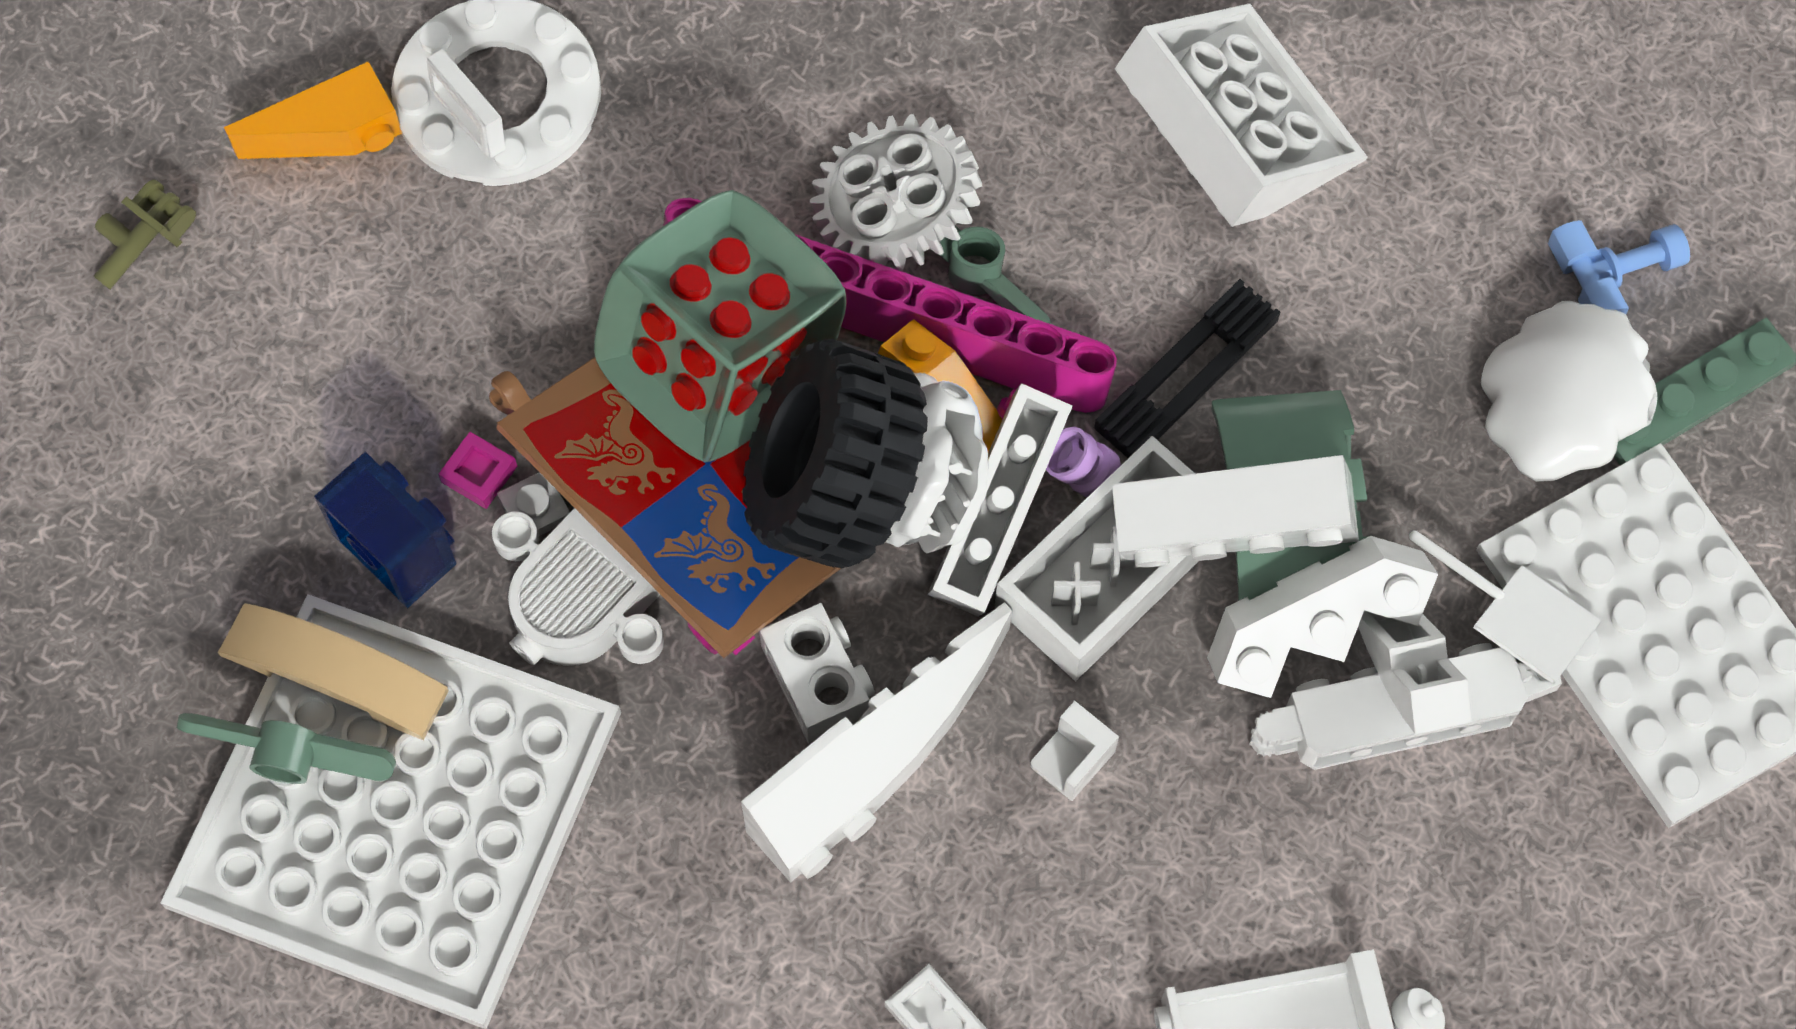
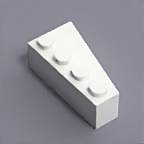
M1343 455L1112 484L1118 551L1126 560H1135L1136 567L1166 565L1170 563L1169 557L1192 555L1193 560L1203 561L1224 558L1227 556V552L1250 550V553L1263 554L1278 552L1286 547H1322L1359 541L1352 477Z

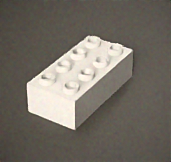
M1153 436L997 583L995 608L1005 602L1012 610L1011 623L1075 682L1199 562L1198 560H1193L1192 555L1169 557L1170 563L1166 565L1136 567L1135 560H1126L1118 551L1112 484L1195 474Z

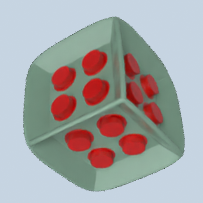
M734 190L724 191L703 200L658 229L638 244L617 267L608 282L599 313L594 338L595 359L601 371L614 388L662 434L689 455L703 462H711L733 452L751 439L752 432L756 431L760 420L758 415L763 403H767L771 395L770 388L776 378L783 375L785 372L784 366L792 357L799 356L800 349L824 339L837 340L846 310V292L829 266L775 216L760 204Z

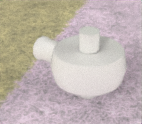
M1412 988L1403 991L1393 1001L1391 1013L1395 1029H1445L1442 1004L1426 990Z

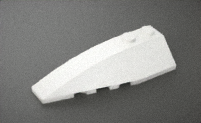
M1005 602L955 637L946 647L945 653L948 655L947 658L941 662L936 657L926 658L911 669L909 676L903 683V690L894 695L887 687L869 700V708L856 724L853 725L846 717L840 720L741 801L746 833L790 883L801 874L809 879L820 872L833 857L829 850L845 837L853 842L864 835L877 820L873 813L920 767L952 727L984 678L1010 628L1012 610Z

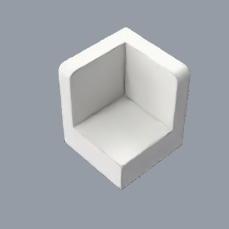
M1074 701L1060 716L1058 731L1031 760L1030 766L1064 796L1073 801L1115 753L1119 736Z

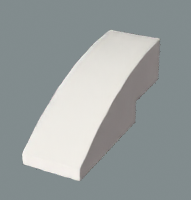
M1364 611L1358 628L1390 698L1415 735L1472 722L1467 678L1448 659L1445 636L1423 614L1418 626Z

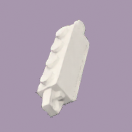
M1490 643L1470 646L1460 651L1458 657L1449 658V660L1467 678L1472 722L1415 735L1390 698L1376 668L1371 667L1354 673L1350 677L1351 680L1330 684L1328 679H1316L1299 685L1296 688V692L1291 693L1286 707L1273 709L1271 713L1266 711L1265 714L1261 713L1259 718H1256L1255 729L1251 730L1252 736L1249 745L1253 747L1257 755L1261 754L1263 757L1265 755L1271 757V754L1277 756L1297 751L1300 762L1314 770L1510 727L1526 702L1557 691L1562 684L1561 677L1558 678L1555 684H1552L1501 647L1493 649Z

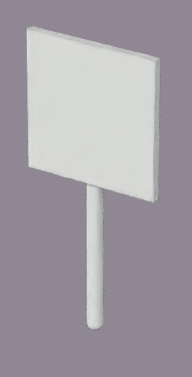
M1413 530L1409 533L1411 541L1495 599L1473 628L1552 684H1555L1602 621L1523 565L1520 566L1501 590L1418 531Z

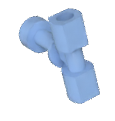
M1573 221L1557 227L1552 231L1548 241V245L1563 274L1574 272L1582 287L1578 298L1579 304H1595L1604 309L1617 310L1627 314L1629 307L1618 289L1622 285V275L1659 263L1663 271H1669L1688 264L1690 260V248L1687 238L1682 229L1676 224L1652 231L1649 244L1617 255L1608 247L1597 250L1582 221Z

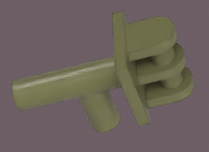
M156 179L147 182L132 200L126 196L121 202L141 218L132 231L109 213L103 214L95 224V229L117 247L94 274V277L110 290L158 233L178 247L183 243L180 240L181 236L196 218V211L188 205L181 207L179 205L180 198L172 192L165 194L163 192V184Z

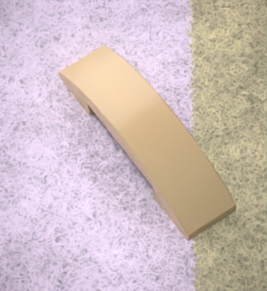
M245 603L218 651L221 657L269 677L275 673L367 711L373 720L423 741L449 691L447 686L363 643L303 619Z

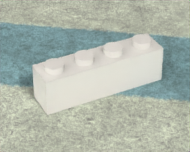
M1020 384L1012 396L988 452L989 469L986 497L980 506L978 516L970 525L966 535L959 544L948 546L927 595L978 617L985 613L1071 412L1072 405L1027 385Z

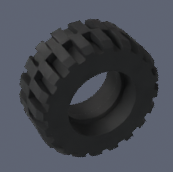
M824 339L800 349L799 356L792 357L784 366L785 372L781 377L776 378L770 388L771 395L767 403H763L758 415L760 420L756 431L752 432L749 447H751L749 460L745 461L743 474L746 477V486L742 489L743 502L747 506L744 512L746 522L751 527L750 530L763 545L833 568H846L859 564L860 561L866 560L875 554L876 546L882 545L892 534L891 527L895 521H900L906 509L904 504L909 492L913 493L918 479L915 476L919 462L923 461L925 445L922 442L923 434L927 432L928 417L924 414L923 409L927 403L925 393L920 388L921 383L912 370L904 363L836 339Z

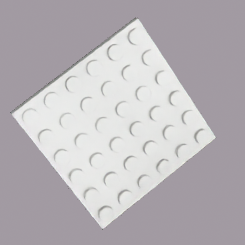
M307 594L297 618L342 634L393 657L447 686L449 691L423 741L373 720L367 711L275 673L271 677L268 676L245 725L261 728L264 721H283L305 727L319 735L382 748L389 751L395 757L396 766L394 772L387 780L375 781L311 767L306 783H283L262 777L251 771L249 766L255 748L236 744L160 903L165 909L487 1029L621 715L620 707Z

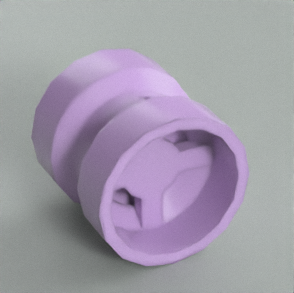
M1069 427L1062 430L1046 470L1051 476L1060 482L1069 484L1074 491L1087 498L1121 466V463L1115 451L1105 444L1096 442L1090 434L1080 428Z

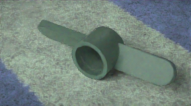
M955 226L960 239L955 241L944 237L940 241L944 251L940 256L949 263L948 278L956 289L969 295L988 294L1003 308L1049 324L1051 323L1048 315L1001 273L1005 256V244L996 232L984 227H969L961 231ZM974 255L981 256L990 261V263L973 264L964 258Z
M184 713L178 717L177 729L180 731L255 748L249 766L250 770L262 777L278 782L304 784L307 782L311 767L375 781H384L392 776L396 766L395 757L385 749L319 735L305 727L288 722L268 720L262 722L261 728L199 714Z

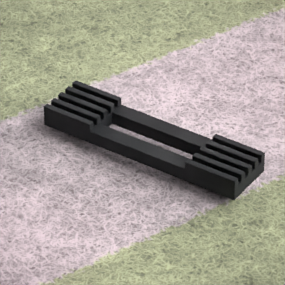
M1239 279L1204 313V317L1142 378L1134 385L1132 384L1095 420L1094 429L1127 458L1137 451L1151 436L1158 440L1278 322L1280 311L1278 309L1272 310V304L1268 301L1264 303L1260 294L1255 296L1253 289L1250 286L1246 288L1244 281ZM1213 333L1228 344L1163 409L1160 407L1156 409L1153 401L1146 400Z

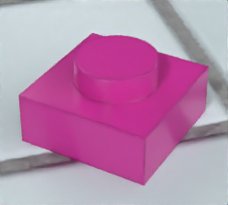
M469 432L438 475L441 483L487 509L518 466L513 456L474 433Z

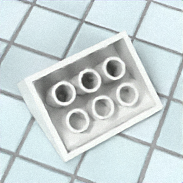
M1251 4L1144 26L1115 67L1116 72L1125 82L1131 94L1139 101L1156 124L1159 132L1168 140L1185 163L1188 171L1196 178L1216 205L1217 210L1225 217L1231 227L1269 216L1368 158Z

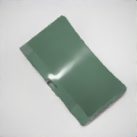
M1341 390L1227 398L1212 401V413L1221 441L1226 470L1343 455L1352 477L1359 541L1367 538L1362 535L1360 511H1357V502H1366L1367 500L1361 458L1351 459V435H1354V425ZM1356 542L1322 547H1286L1278 552L1253 554L1250 553V550L1237 551L1238 601L1246 597L1251 600L1277 587L1276 582L1318 561L1324 564L1350 551L1349 546Z

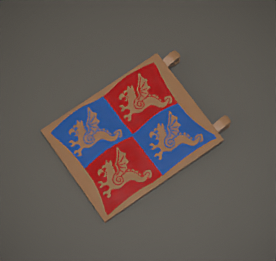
M595 357L533 399L529 398L520 381L510 371H504L491 380V385L495 389L489 394L490 402L499 411L508 415L497 422L496 429L723 658L841 569L768 548L750 530L751 527L746 522L744 514L747 506L743 502L742 489L746 486V477L743 474L745 461L749 460L750 440L733 452L714 461L703 462L675 445L635 409L605 377Z

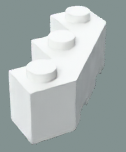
M1369 536L1350 545V551L1324 564L1318 561L1276 582L1277 587L1251 600L1246 597L1227 606L1207 656L1217 683L1271 698L1290 647L1344 662L1364 611L1418 626L1437 579V571L1423 551Z

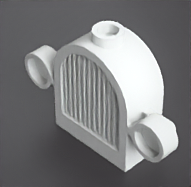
M575 508L540 544L536 525L527 514L509 512L497 519L492 528V539L497 552L507 560L523 561L511 580L508 602L510 613L518 632L509 643L525 661L533 666L540 659L556 665H580L600 657L617 641L622 655L628 661L636 664L649 663L660 655L664 646L661 626L655 618L643 614L660 594Z

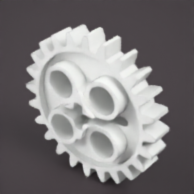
M910 114L904 125L898 126L892 115L888 116L885 129L878 130L871 121L867 124V136L861 138L856 133L850 132L848 135L852 145L848 149L840 146L832 148L838 160L835 163L821 162L820 167L827 178L813 180L812 185L818 195L810 199V204L816 213L812 217L826 245L886 266L888 260H893L897 270L903 271L906 258L913 256L915 261L921 266L925 260L924 251L929 248L939 255L944 253L940 243L944 237L955 241L960 239L955 225L957 223H972L973 219L967 208L980 205V200L975 190L982 187V182L976 171L979 167L972 151L969 150L963 136L956 138L950 125L947 124L939 129L934 118L929 117L920 127L915 115Z

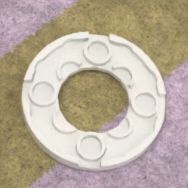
M470 0L437 14L411 37L396 63L392 78L391 95L392 105L398 117L401 133L412 151L423 162L452 179L456 177L467 181L480 182L486 186H499L520 183L541 176L559 166L581 146L592 129L591 125L601 99V82L597 61L587 39L570 20L559 12L531 0ZM489 47H506L511 50H519L530 55L543 68L547 79L546 97L538 111L519 126L503 130L506 150L490 158L483 153L431 91L427 68L428 56L443 49L457 65L471 53Z

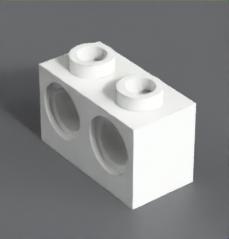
M819 603L759 631L764 654L808 744L814 742L845 717L852 724L860 720L861 716L869 708V698L875 695V691L863 665L860 664L854 668L845 651V649L851 647V643L838 616L829 619L822 603ZM805 639L816 640L823 646L817 654L812 656L800 655L793 648L798 642ZM837 687L842 689L847 694V697L839 704L827 705L822 703L817 698V695L825 688Z

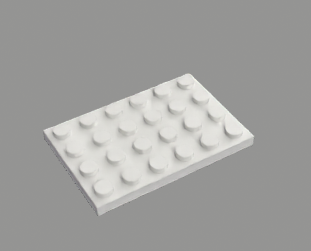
M1661 443L1478 545L1476 551L1502 588L1506 586L1520 566L1523 565L1602 620L1562 675L1668 828L1796 754V628Z

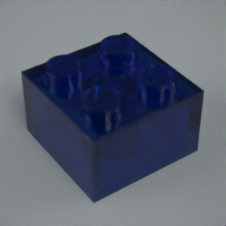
M365 451L314 497L333 536L408 609L457 564L450 548L455 541L443 527L447 520L440 510L426 497L417 502L405 490L409 484L395 466L387 460L379 465Z

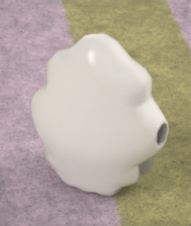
M1561 301L1552 308L1527 317L1520 333L1502 342L1488 357L1481 379L1482 389L1492 403L1486 418L1485 428L1493 443L1509 454L1518 470L1525 476L1536 482L1554 481L1578 470L1601 467L1612 461L1620 440L1651 423L1657 405V389L1649 373L1650 363L1645 359L1649 348L1646 341L1632 328L1627 315L1617 310L1604 309L1595 304Z
M914 373L921 383L920 388L925 393L927 403L923 409L924 414L928 417L927 432L923 434L922 442L925 445L923 461L919 462L915 476L918 479L913 493L909 492L904 504L906 509L900 521H895L891 527L892 534L886 543L900 547L919 542L921 549L925 553H931L949 545H958L966 535L970 525L977 518L980 506L986 497L989 469L988 451L983 441V429L979 412L968 391L949 381L938 382L928 374Z

